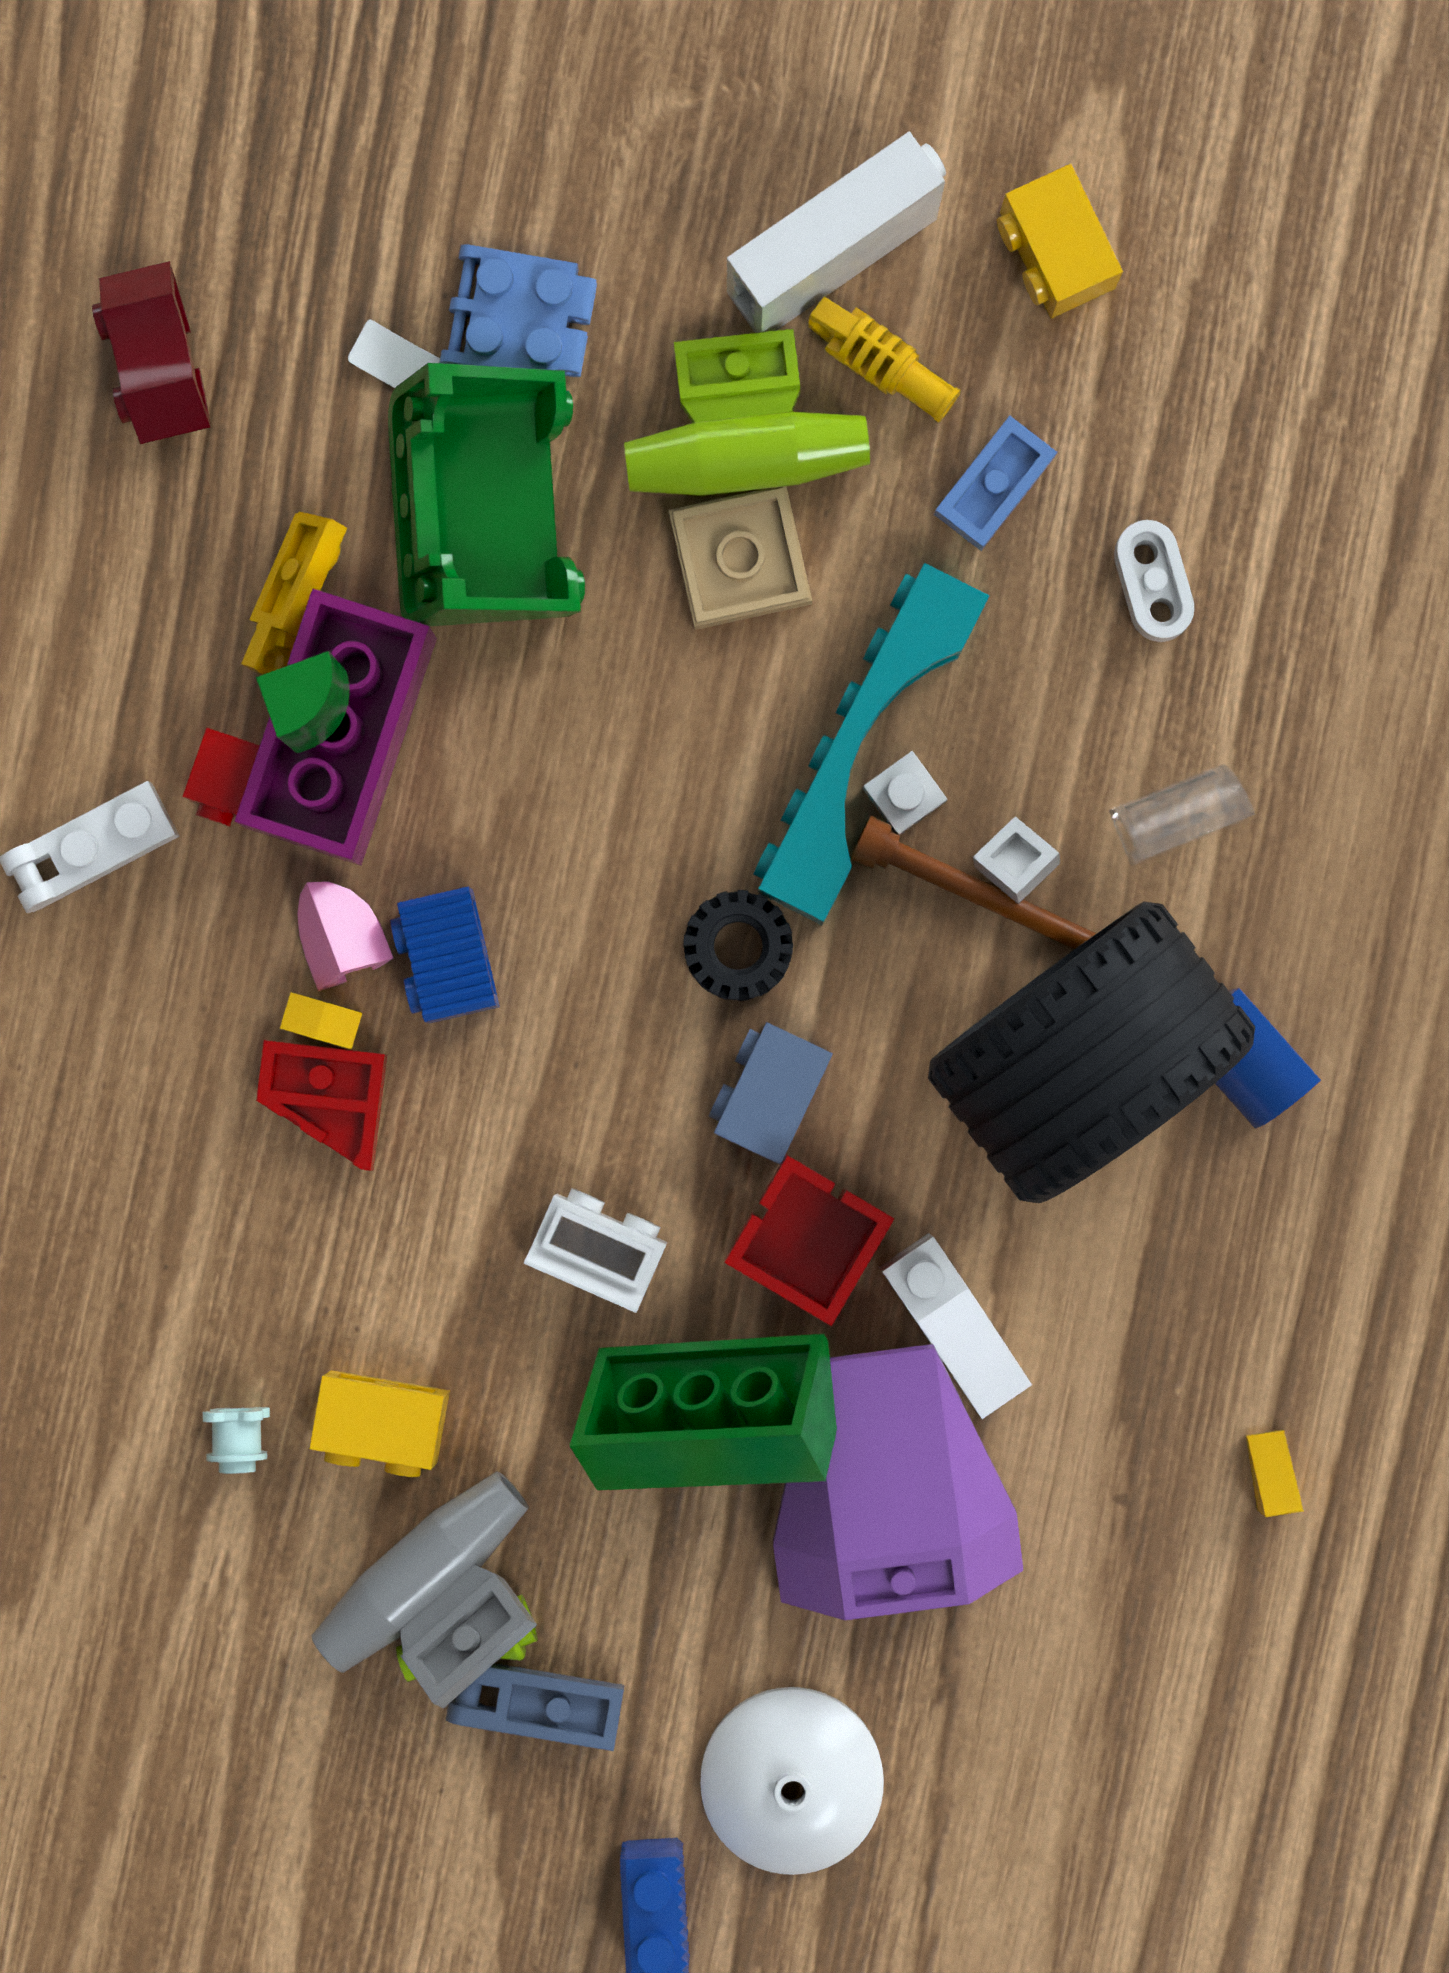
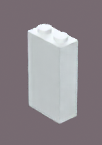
M909 131L728 256L727 294L754 332L777 331L823 297L829 295L937 220L945 184L943 176L946 175V170L940 157L929 144L925 143L920 146Z

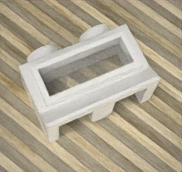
M571 1188L567 1198L555 1194L524 1264L637 1313L667 1245L666 1241L657 1238L661 1227L630 1213L626 1214L623 1222L601 1213L605 1204L603 1201Z

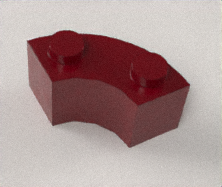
M170 261L99 278L100 303L92 305V312L101 340L110 339L114 352L120 386L113 388V397L121 422L123 424L132 422L140 444L211 428L200 368L194 369L186 335L191 333Z

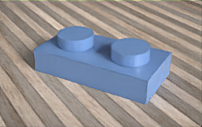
M1009 416L936 508L934 515L982 551L1050 465L1057 451L1013 417Z

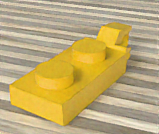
M300 511L295 513L249 619L256 623V630L241 665L260 675L287 666L312 589L321 591L329 570L333 568L339 558L340 544L347 531V527L330 518Z

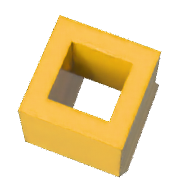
M290 992L280 1029L352 1049L362 1013Z

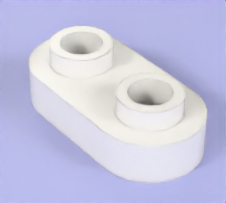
M1153 520L1135 522L1124 530L1114 550L1115 564L1131 620L1136 630L1143 637L1156 642L1170 641L1184 632L1194 616V601L1177 541L1170 529L1160 522ZM1139 545L1150 547L1154 553V561L1150 564L1138 562L1134 556V548ZM1161 602L1169 607L1171 616L1168 621L1159 622L1152 617L1150 608L1153 603Z

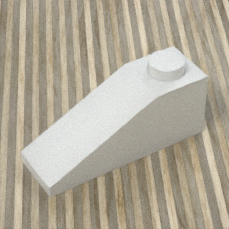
M928 1233L879 1267L930 1344H934L941 1360L982 1419L1032 1386L993 1324L932 1235Z

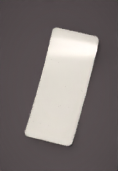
M367 320L348 356V361L395 388L425 364L439 363L440 358L405 340L375 321Z

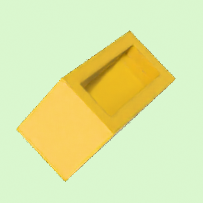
M1278 1430L1245 1435L1257 1511L1265 1517L1304 1512L1285 1431Z

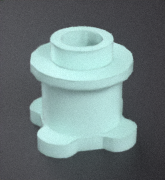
M269 1407L216 1408L202 1412L203 1422H212V1453L206 1454V1461L218 1462L219 1473L255 1472L256 1461L267 1459V1451L261 1450V1420L270 1417Z

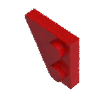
M264 1040L256 1101L280 1117L286 1118L318 1142L324 1143L344 1156L359 1169L373 1171L387 1054Z

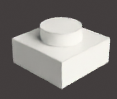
M913 751L866 783L862 788L886 822L892 825L891 829L894 833L898 835L904 833L948 800Z
M1015 816L973 856L974 867L1019 904L1060 864L1059 852Z

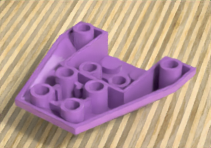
M934 1344L831 1357L830 1363L837 1425L836 1437L826 1481L784 1484L773 1537L781 1602L838 1619L852 1620L967 1605L1022 1572L1023 1561L1016 1509Z

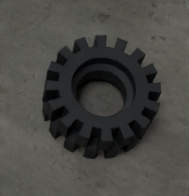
M738 890L737 892L729 893L725 891L703 902L696 913L691 916L684 935L685 959L692 976L707 992L725 1000L746 1001L768 993L784 977L793 954L792 931L783 915L784 913L777 905L775 906L768 901V898L761 894L749 893L748 890ZM735 922L746 923L752 926L759 933L762 940V953L759 959L752 966L741 970L731 969L723 965L717 958L714 950L715 939L719 931L726 925Z

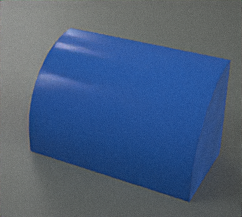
M1237 988L1229 990V992L1234 997L1233 1003L1243 1009L1255 1026L1253 1046L1215 1084L1256 1129L1287 1110L1317 1085L1321 1079L1243 991Z

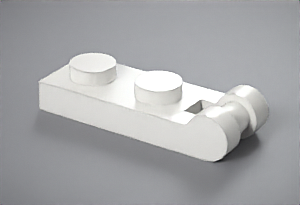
M146 781L32 842L9 850L0 856V863L7 876L14 875L22 891L18 898L25 912L31 913L56 902L178 838L180 835L155 787L151 782ZM51 857L59 875L48 881H43L36 864Z

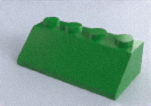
M825 1334L599 1348L570 1442V1448L597 1491L826 1481L837 1432L828 1340Z

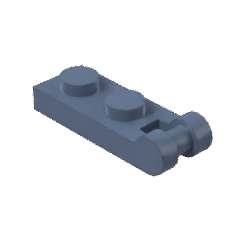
M494 1663L448 1704L446 1721L466 1727L614 1751L625 1685ZM482 1685L499 1688L496 1707L479 1703Z

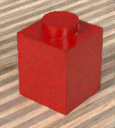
M206 727L182 796L199 805L196 816L228 827L231 826L233 817H236L260 745Z

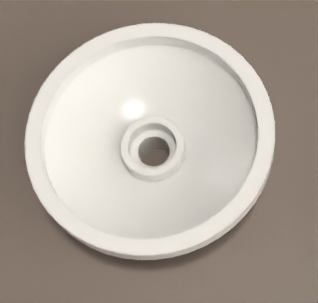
M784 1687L767 1690L744 1700L722 1719L706 1746L701 1766L700 1785L707 1818L717 1836L729 1850L745 1862L759 1869L778 1874L796 1875L828 1868L847 1857L861 1844L878 1816L883 1796L884 1778L877 1745L870 1731L855 1712L828 1694L801 1687ZM796 1781L804 1787L805 1791L799 1799L789 1800L781 1793L784 1784Z

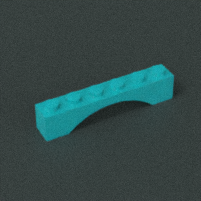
M926 563L923 564L917 578L907 573L905 574L890 604L891 607L900 611L889 632L878 627L862 659L872 664L862 686L853 681L850 682L835 712L845 718L835 739L823 735L808 765L809 768L817 771L808 792L805 793L796 788L780 821L790 825L780 847L769 842L755 868L753 875L763 879L758 888L759 894L823 925L852 868L845 836V799L850 770L862 741L878 716L903 690L929 672L959 658L990 595Z

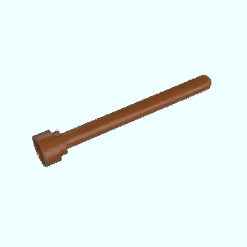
M871 815L868 817L850 856L851 860L870 869L875 864L885 869L888 864L895 866L1072 949H1076L1096 934L1024 899L1017 904L1000 888L900 843V835L890 831L892 825Z

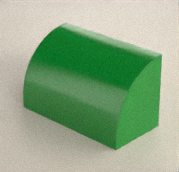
M329 651L256 677L277 738L296 753L306 751L324 742L335 732L345 716L350 695L349 680L346 670Z

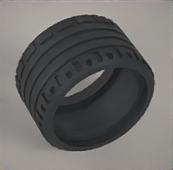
M1144 901L1123 914L992 1010L930 1061L929 1081L941 1097L948 1100L950 1103L949 1108L960 1122L964 1121L969 1128V1135L978 1147L985 1149L988 1153L987 1159L998 1173H1003L1005 1176L1004 1181L1020 1201L1032 1203L1048 1201L1094 1174L1150 1135L1227 1074L1253 1046L1254 1024L1243 1009L1233 1003L1234 997L1224 984L1217 982L1214 978L1215 972L1203 957L1199 958L1195 953L1194 949L1196 947L1184 932L1180 933L1177 929L1178 923L1163 904Z

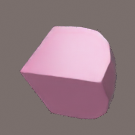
M331 882L306 883L300 893L297 912L299 936L305 958L318 991L347 982L345 977L347 973L369 967L375 970L393 959L381 924L369 904L351 889Z

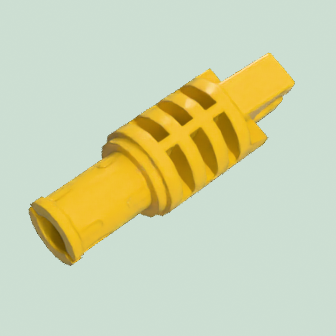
M823 297L811 312L808 327L828 342L825 351L841 364L849 367L855 374L863 377L869 384H873L883 394L889 393L894 395L898 392L932 416L933 420L937 423L941 422L959 397L960 389L954 388L918 362L920 355L916 353V349L913 346L906 344L899 336L889 332L885 326L875 322V319L857 307L850 313L828 298Z

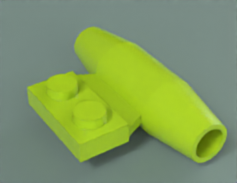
M794 329L674 342L680 405L692 423L624 443L630 492L704 496L800 485L870 465L869 435L865 416L793 412L800 395Z

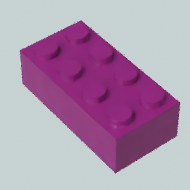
M312 589L287 666L329 651L347 672L350 689L347 711L342 722L329 738L319 745L300 753H296L277 738L271 718L269 717L234 822L246 829L362 866L437 640L430 626Z

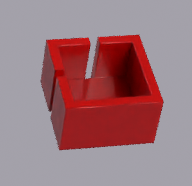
M786 1154L759 1200V1204L768 1209L763 1218L754 1212L751 1213L725 1257L724 1263L832 1326L893 1223L894 1218L844 1188L837 1199L830 1194L835 1186L833 1181Z

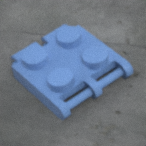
M461 245L458 258L464 263L458 296L452 297L450 301L449 311L454 314L449 346L448 350L441 351L439 363L565 371V376L581 377L588 338L587 332L568 327L569 323L590 325L597 280L578 276L579 269L577 263L474 245ZM475 265H480L476 274L477 283L474 299H469ZM466 317H470V322L466 329L464 352H460Z

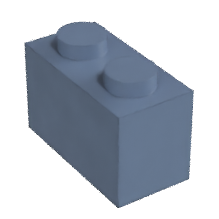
M766 1022L761 1034L749 1029L734 1061L745 1066L735 1089L723 1084L708 1116L719 1121L714 1133L781 1165L833 1053Z

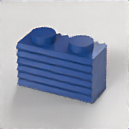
M468 886L397 903L400 917L390 919V924L398 954L408 953L414 976L404 978V986L412 1014L422 1012L424 1022L435 1023L499 1008V1000L473 889Z
M678 1838L628 1840L622 1842L620 1875L626 1973H689L690 1954L688 1953L683 1843Z

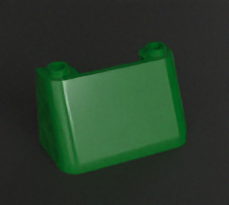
M427 363L393 390L388 408V433L398 590L402 618L427 626L561 618L570 617L581 612L580 604L585 595L584 575L580 569L576 568L574 561L570 557H558L554 510L550 442L562 433L563 427L569 426L573 416V399L571 393L566 390L565 371Z

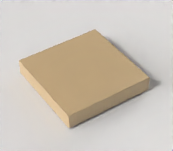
M787 486L766 488L669 510L695 630L812 605Z

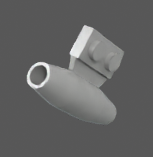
M496 1471L431 1512L359 1576L312 1634L313 1643L321 1655L332 1667L344 1673L401 1637L403 1651L401 1658L432 1703L445 1708L537 1626V1623L505 1579L481 1568L529 1509L523 1496L503 1474Z

